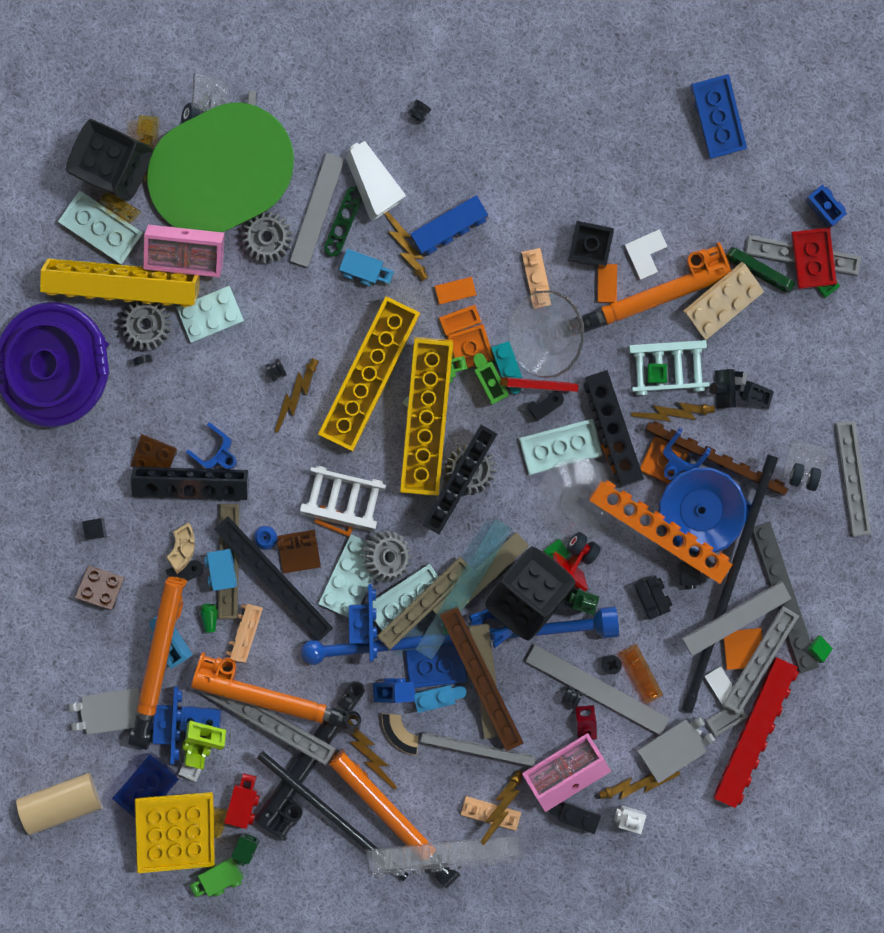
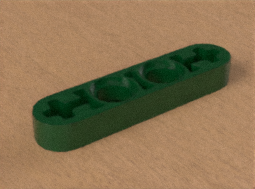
M355 186L347 190L325 243V252L330 257H337L341 253L362 202L359 190ZM355 190L358 191L360 196L359 199L355 198L353 204L357 205L356 208L350 204H345L346 201L350 203L352 197L349 194L350 192L354 193ZM345 208H350L353 211V215L350 218H344L342 211ZM337 226L345 227L346 232L343 236L335 234ZM334 236L336 239L342 240V243L337 241L336 248H338V251L330 253L328 246H332L334 243V239H331V237Z
M731 247L726 254V258L737 266L741 262L745 263L750 272L756 277L785 293H791L795 283L790 278L737 248Z

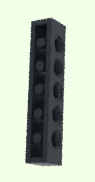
M608 370L585 377L586 382L583 383L586 394L590 393L592 399L589 401L592 412L596 411L598 417L595 419L598 430H602L603 437H601L604 448L608 447L610 455H607L610 466L614 465L616 473H613L616 485L620 484L622 488L643 481L644 478ZM603 389L606 396L598 398L595 395V391ZM603 407H609L612 411V414L610 416H604L601 413V409ZM609 425H615L618 429V432L616 434H610L607 431V427ZM621 443L624 450L620 453L615 452L613 445ZM627 461L630 469L627 471L621 470L619 463Z
M482 424L479 426L424 521V527L440 535L495 440L497 433Z
M133 467L131 475L132 497L248 500L249 472L248 470Z

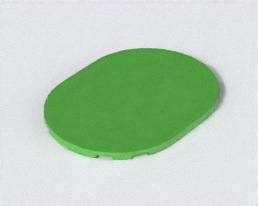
M226 103L214 107L170 130L155 147L150 158L147 173L148 189L153 204L160 215L176 228L222 233L268 211L280 201L289 187L293 176L295 157L292 142L279 120L258 106L247 103Z

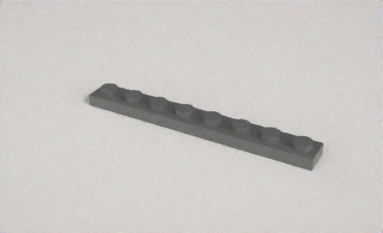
M771 522L755 526L753 534L771 587L782 581L791 597L790 600L778 606V609L780 610L784 606L799 615V618L788 634L799 671L804 673L819 668L817 660L808 651L811 641Z

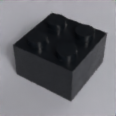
M576 221L568 261L606 268L615 228Z

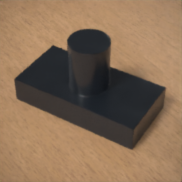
M715 370L716 383L710 384L709 392L716 394L717 409L736 407L735 370Z
M746 381L744 391L740 392V397L751 404L769 409L774 391L754 382Z

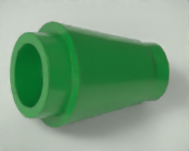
M203 604L200 606L199 613L204 631L206 633L215 632L218 608H216V604Z

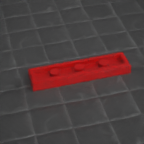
M507 377L500 379V385L507 387L578 392L579 386L571 382Z

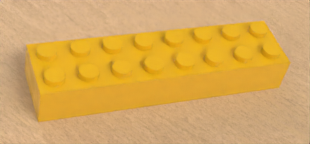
M50 258L46 260L41 268L40 292H45L47 295L65 294L67 297L80 295L88 299L103 297L104 300L122 299L125 302L138 300L145 304L161 302L162 305L180 304L182 307L195 305L200 286V275L143 269L142 266Z
M385 296L318 433L319 436L354 452L420 317V312Z
M414 337L400 492L439 496L453 340Z

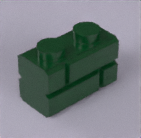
M242 833L232 854L234 863L241 866L250 864L260 840L247 833Z

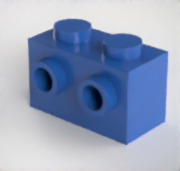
M823 184L805 199L807 204L827 227L831 228L847 214L842 203L837 202L828 187H824Z
M384 678V682L373 683L374 702L402 703L415 701L414 682H406V678Z
M183 706L180 730H185L184 734H186L189 721L220 728L222 709Z

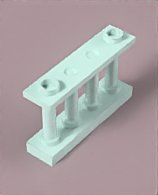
M706 340L629 345V354H633V357L636 359L637 387H632L631 392H636V396L648 395L647 391L693 388V392L705 391V388L709 387V382L702 383L700 353H702L703 349L707 348ZM687 350H691V354H693L695 383L683 384L681 354ZM664 352H671L674 355L676 385L656 383V386L645 387L643 363L645 353H652L655 356V364H663L662 356Z

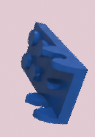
M729 74L690 84V91L695 99L694 106L699 115L709 158L747 149Z

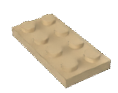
M741 262L688 306L684 313L702 338L707 340L759 297L764 290L746 264Z

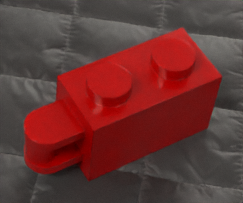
M243 773L240 785L236 784L234 786L224 823L247 829L248 825L253 824L255 814L252 813L253 807H257L260 800V795H257L258 790L254 789L257 776ZM245 781L251 783L250 788L243 786Z

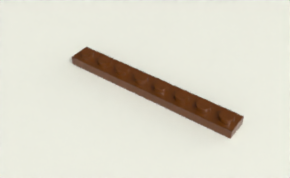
M653 421V424L649 422L645 428L646 431L667 441H670L676 433L673 429L670 432L663 429L664 425ZM679 436L674 442L675 445L700 457L708 448V446H705V448L698 446L699 442L689 437L686 440ZM709 447L711 451L706 458L707 460L759 484L762 475L761 471L755 473L750 470V466L742 462L738 465L732 462V457L725 454L721 457L715 454V449ZM778 479L770 480L767 489L782 496L786 495L789 488L784 487L785 483Z
M458 606L441 613L440 617L506 752L524 744Z

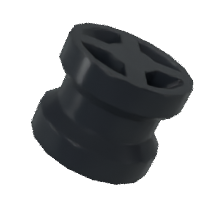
M416 99L413 108L408 110V114L423 123L426 114H429L432 109Z
M279 358L274 363L265 365L273 382L277 381L280 376H287Z
M608 655L602 661V668L608 674H617L622 668V662L617 656Z
M569 686L561 703L568 704L575 710L583 693L581 691L577 692L573 687Z

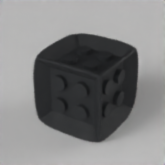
M89 119L81 129L66 164V172L88 184L129 201L136 194L147 172L153 148L94 119Z
M531 546L510 567L502 581L495 586L485 602V607L513 633L529 641L547 623L558 605L567 598L575 586V579L550 556L540 549Z

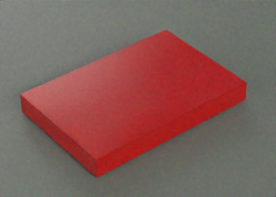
M830 227L791 232L798 289L836 285L837 280Z

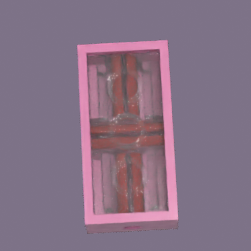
M148 225L144 234L143 269L220 277L223 269L225 233Z
M587 733L522 774L546 812L607 775L611 770Z

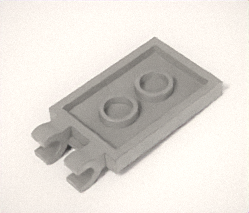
M140 688L82 696V702L68 704L69 712L81 710L82 721L71 723L72 731L86 729L88 735L134 728L136 716L139 715L137 706Z
M701 717L696 718L690 723L684 719L637 750L658 783L705 754L707 751L704 747L715 741L711 732L703 738L696 729L705 724Z

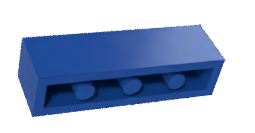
M476 195L410 234L422 255L426 253L428 256L437 251V246L441 244L446 246L453 242L454 236L459 234L461 237L470 232L469 228L473 225L479 227L487 222L485 218L488 217V213Z

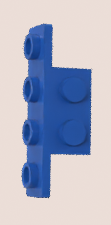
M368 584V605L348 606L349 644H368L369 663H373L374 658H377V647H373V639H377V628L373 627V620H376V608H373V601H376V589H372V584Z
M179 686L174 687L173 705H156L157 709L154 715L153 744H171L170 765H174L175 760H179V749H176V741H180V729H177V722H181V710H178V702H182V691H179Z

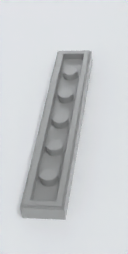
M326 153L290 262L309 267L345 161L344 158Z
M748 235L746 254L795 264L792 243ZM833 251L835 272L857 276L861 256Z
M855 420L835 423L851 535L854 537L872 534Z
M780 581L683 637L682 640L690 655L693 656L787 602L791 597L784 583Z
M784 606L781 607L725 699L724 706L740 715L799 618V615Z
M422 732L421 742L530 766L535 764V756L513 750L506 752L505 749Z

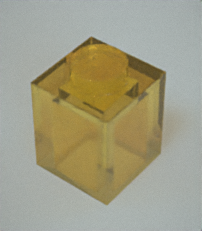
M139 115L136 133L138 137L158 139L159 118Z

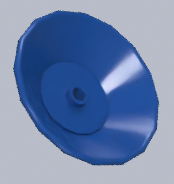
M693 468L678 474L666 486L659 502V513L665 516V522L670 524L673 521L681 527V532L684 534L690 532L698 537L696 540L701 545L704 542L714 548L712 552L716 553L728 548L740 536L746 522V500L740 486L728 474L714 468ZM704 507L705 511L703 513H699L698 508ZM662 525V528H663L664 533H665V532H666V527H665L664 525ZM678 535L673 538L675 546H679L682 543L681 536ZM692 546L689 549V553L697 555L698 547Z

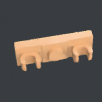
M541 249L521 252L533 308L551 305L552 299Z
M252 604L241 605L245 612L244 615L238 614V618L242 619V622H240L237 629L236 641L229 642V644L234 646L232 652L226 651V654L231 656V659L244 663L247 661L263 610L262 607Z
M466 796L461 815L486 822L498 805ZM506 808L504 812L508 811L509 813L499 826L516 831L521 812Z

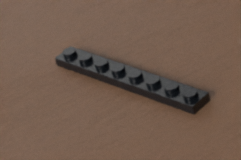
M229 516L214 528L319 641L333 629L326 619Z

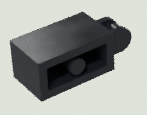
M563 801V804L559 803L548 810L551 814L558 816V821L595 834L601 818L599 813L567 801Z

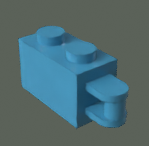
M350 249L346 250L339 269L343 273V277L353 280L354 277L361 279V284L370 287L371 284L376 285L377 280L390 284L394 271L383 267V261ZM381 271L386 272L384 278L379 277Z
M157 616L151 619L149 622V626L153 632ZM176 627L174 628L167 659L170 669L193 655Z
M451 684L416 692L414 698L417 711L420 713L453 705L456 699L465 697L467 692L465 687L457 686L452 688Z

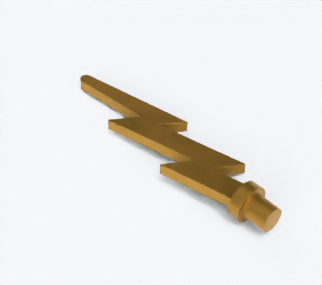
M386 212L384 215L397 231H388V233L407 252L400 253V255L415 270V274L419 275L422 281L426 280L429 277L425 272V266L422 267L415 260L424 258L405 239L412 237L389 212Z
M312 358L310 363L305 366L307 368L304 379L300 372H298L291 400L286 393L275 427L276 433L279 432L288 409H290L293 416L295 415L302 388L306 395L308 394L313 373L317 370L318 360Z
M679 402L684 410L653 405L659 413L632 412L631 416L671 421L667 416L671 415L696 420L691 412L707 415V413H715L714 405L707 406V404H702L701 406Z
M351 720L347 721L348 724L354 725ZM360 730L356 733H351L359 740L351 741V743L372 760L365 763L393 789H396L395 783L380 768V766L389 765L366 746L375 745V743Z
M517 770L514 776H511L509 784L497 797V801H502L486 820V823H493L480 842L482 845L487 843L509 812H504L505 809L520 792L519 790H513L522 782L523 774L521 771Z
M675 772L660 783L654 780L655 777L652 773L631 785L632 777L612 788L607 787L606 790L600 791L599 796L600 799L613 798L612 796L622 791L621 800L645 787L644 793L679 776L680 772Z

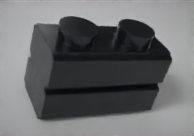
M654 575L634 584L649 620L671 611L670 607L673 605L669 596H665L662 591L665 586L661 577L657 579V576Z

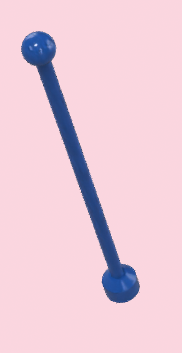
M616 606L600 608L591 619L546 623L535 636L595 630L604 639L619 637ZM506 627L489 629L490 639L494 640L492 638L493 632L504 629ZM513 633L507 639L519 638V636ZM449 634L405 637L391 650L380 640L373 641V647H377V652L454 644ZM316 640L306 642L301 648V658L309 665H317L325 657L369 653L368 644L346 643L323 646L322 643Z

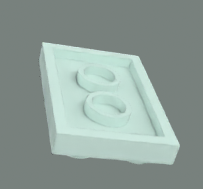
M230 286L198 298L195 305L190 307H176L191 343L244 322Z

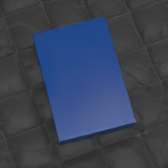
M455 645L405 650L409 682H414V688L467 682L466 669Z

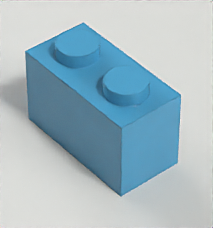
M232 549L207 553V557H204L206 569H210L211 576H208L209 587H213V591L238 587Z

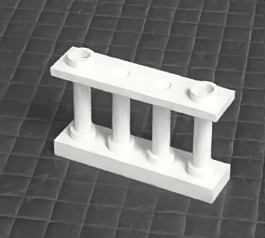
M322 466L311 467L310 475H314L315 479L309 502L301 505L300 515L375 533L377 521H374L372 517L378 492H385L386 485L376 479L368 481L330 472ZM323 478L334 480L328 506L325 509L319 508L316 504ZM341 482L353 485L347 510L344 513L336 512L335 509ZM360 487L371 489L366 513L362 518L356 517L354 509Z

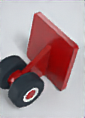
M577 532L567 544V551L573 556L567 560L557 552H554L553 559L575 579L574 587L586 592L588 586L584 572L577 566L580 561L587 565L594 562L601 548L595 542L587 544V536Z

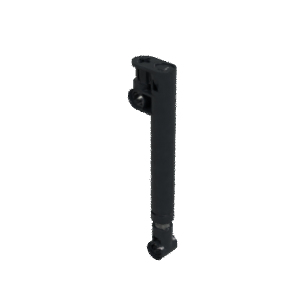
M360 681L351 682L337 701L338 706L336 709L347 712L352 711L365 692L364 684ZM353 685L361 687L362 692L359 695H354L351 692ZM323 721L313 735L330 745L341 728L331 726L329 722ZM301 752L288 772L303 783L318 761ZM281 780L254 820L278 838L286 841L287 833L292 827H295L302 817L303 807L292 799L296 791ZM297 807L300 814L296 817L291 816L289 809Z

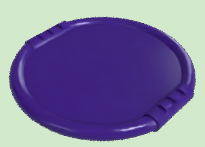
M59 302L36 304L16 315L8 323L0 336V394L9 408L16 415L32 424L43 427H60L79 420L97 404L104 392L110 372L105 337H103L95 322L81 310Z

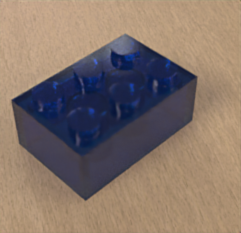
M152 752L112 799L135 818V799L166 796L180 780L181 776Z

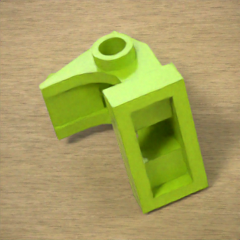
M189 721L186 738L182 744L185 765L203 770L205 756L210 755L211 748L222 750L225 747L226 730Z

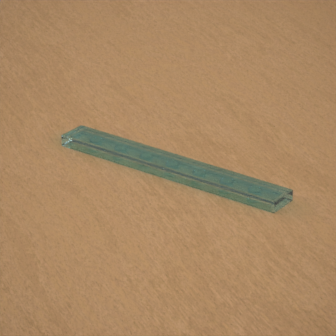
M498 519L494 520L416 647V651L431 660L433 659L448 635L440 614L456 606L462 612L511 532V527Z

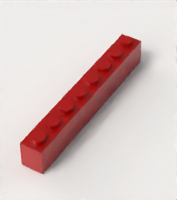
M774 657L715 790L714 799L734 808L737 807V804L741 805L744 799V794H742L744 788H748L752 780L750 776L752 770H756L759 765V754L765 751L768 744L766 738L768 734L771 735L774 731L775 724L773 722L776 716H780L783 710L781 704L784 699L788 698L791 692L789 686L792 681L795 682L798 676V666Z

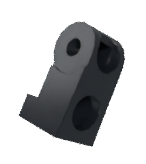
M552 391L545 400L537 405L532 401L527 405V408L535 420L539 421L563 404V394L559 391Z
M192 560L178 574L173 567L165 571L168 577H179L188 582L200 576L204 568L201 562Z

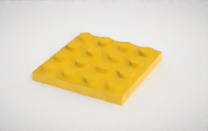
M212 792L135 799L137 873L215 866Z

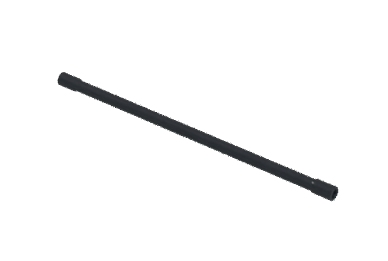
M767 454L762 475L732 561L733 565L726 578L713 620L726 612L778 457ZM714 644L702 650L689 691L682 706V710L686 712H693Z

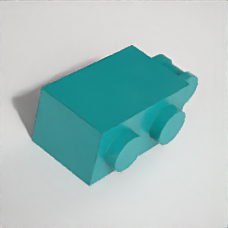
M510 341L491 347L501 378L521 379L522 374ZM509 387L512 394H519L522 389L520 387Z

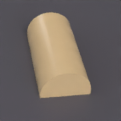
M90 772L16 800L20 820L28 835L103 809Z

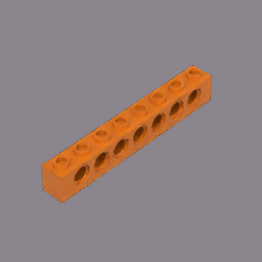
M600 480L589 497V501L721 584L733 565L728 562L730 560L729 557L721 552L717 555L712 552L714 548L704 542L701 545L696 541L698 537L690 532L684 534L680 531L681 527L673 521L670 524L665 522V516L657 511L654 514L647 510L648 505L640 500L638 503L631 500L632 495L622 490L620 493L615 490V484L608 480L605 483ZM610 494L617 496V502L613 505L607 501ZM628 504H631L634 508L633 513L630 515L624 513V507ZM648 515L650 517L647 525H641V516ZM660 525L666 527V532L662 536L656 533V529ZM678 535L681 536L682 543L679 546H674L673 538ZM692 546L698 547V554L696 556H690L689 549ZM713 556L715 559L714 564L710 567L706 566V558Z

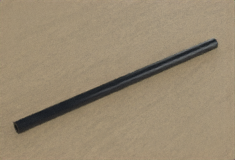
M262 751L257 756L258 760L400 880L404 881L409 874L268 754Z

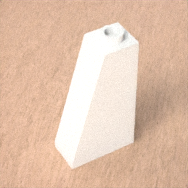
M364 141L361 144H353L348 149L349 153L345 158L369 218L373 222L402 202L406 195Z

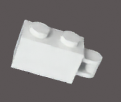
M621 805L620 809H616L614 820L618 828L639 834L642 833L646 814L643 811Z

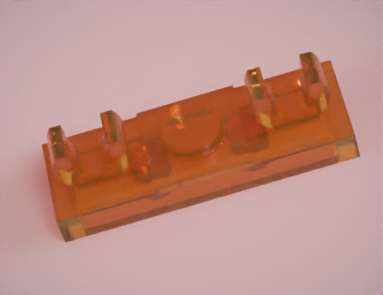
M635 644L621 651L620 655L646 704L663 696L664 694L638 645Z

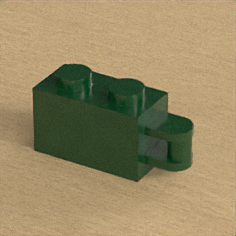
M574 587L564 600V604L572 609L594 615L600 596Z

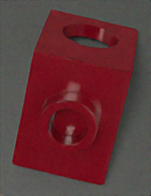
M594 705L577 706L575 712L578 739L588 733L592 740H597V721ZM587 710L591 714L589 716H582L580 712Z

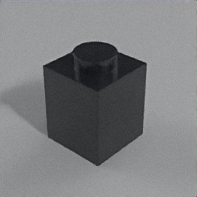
M104 518L82 521L85 540L89 541L107 537Z
M679 562L680 585H685V589H696V585H701L700 571L686 562Z

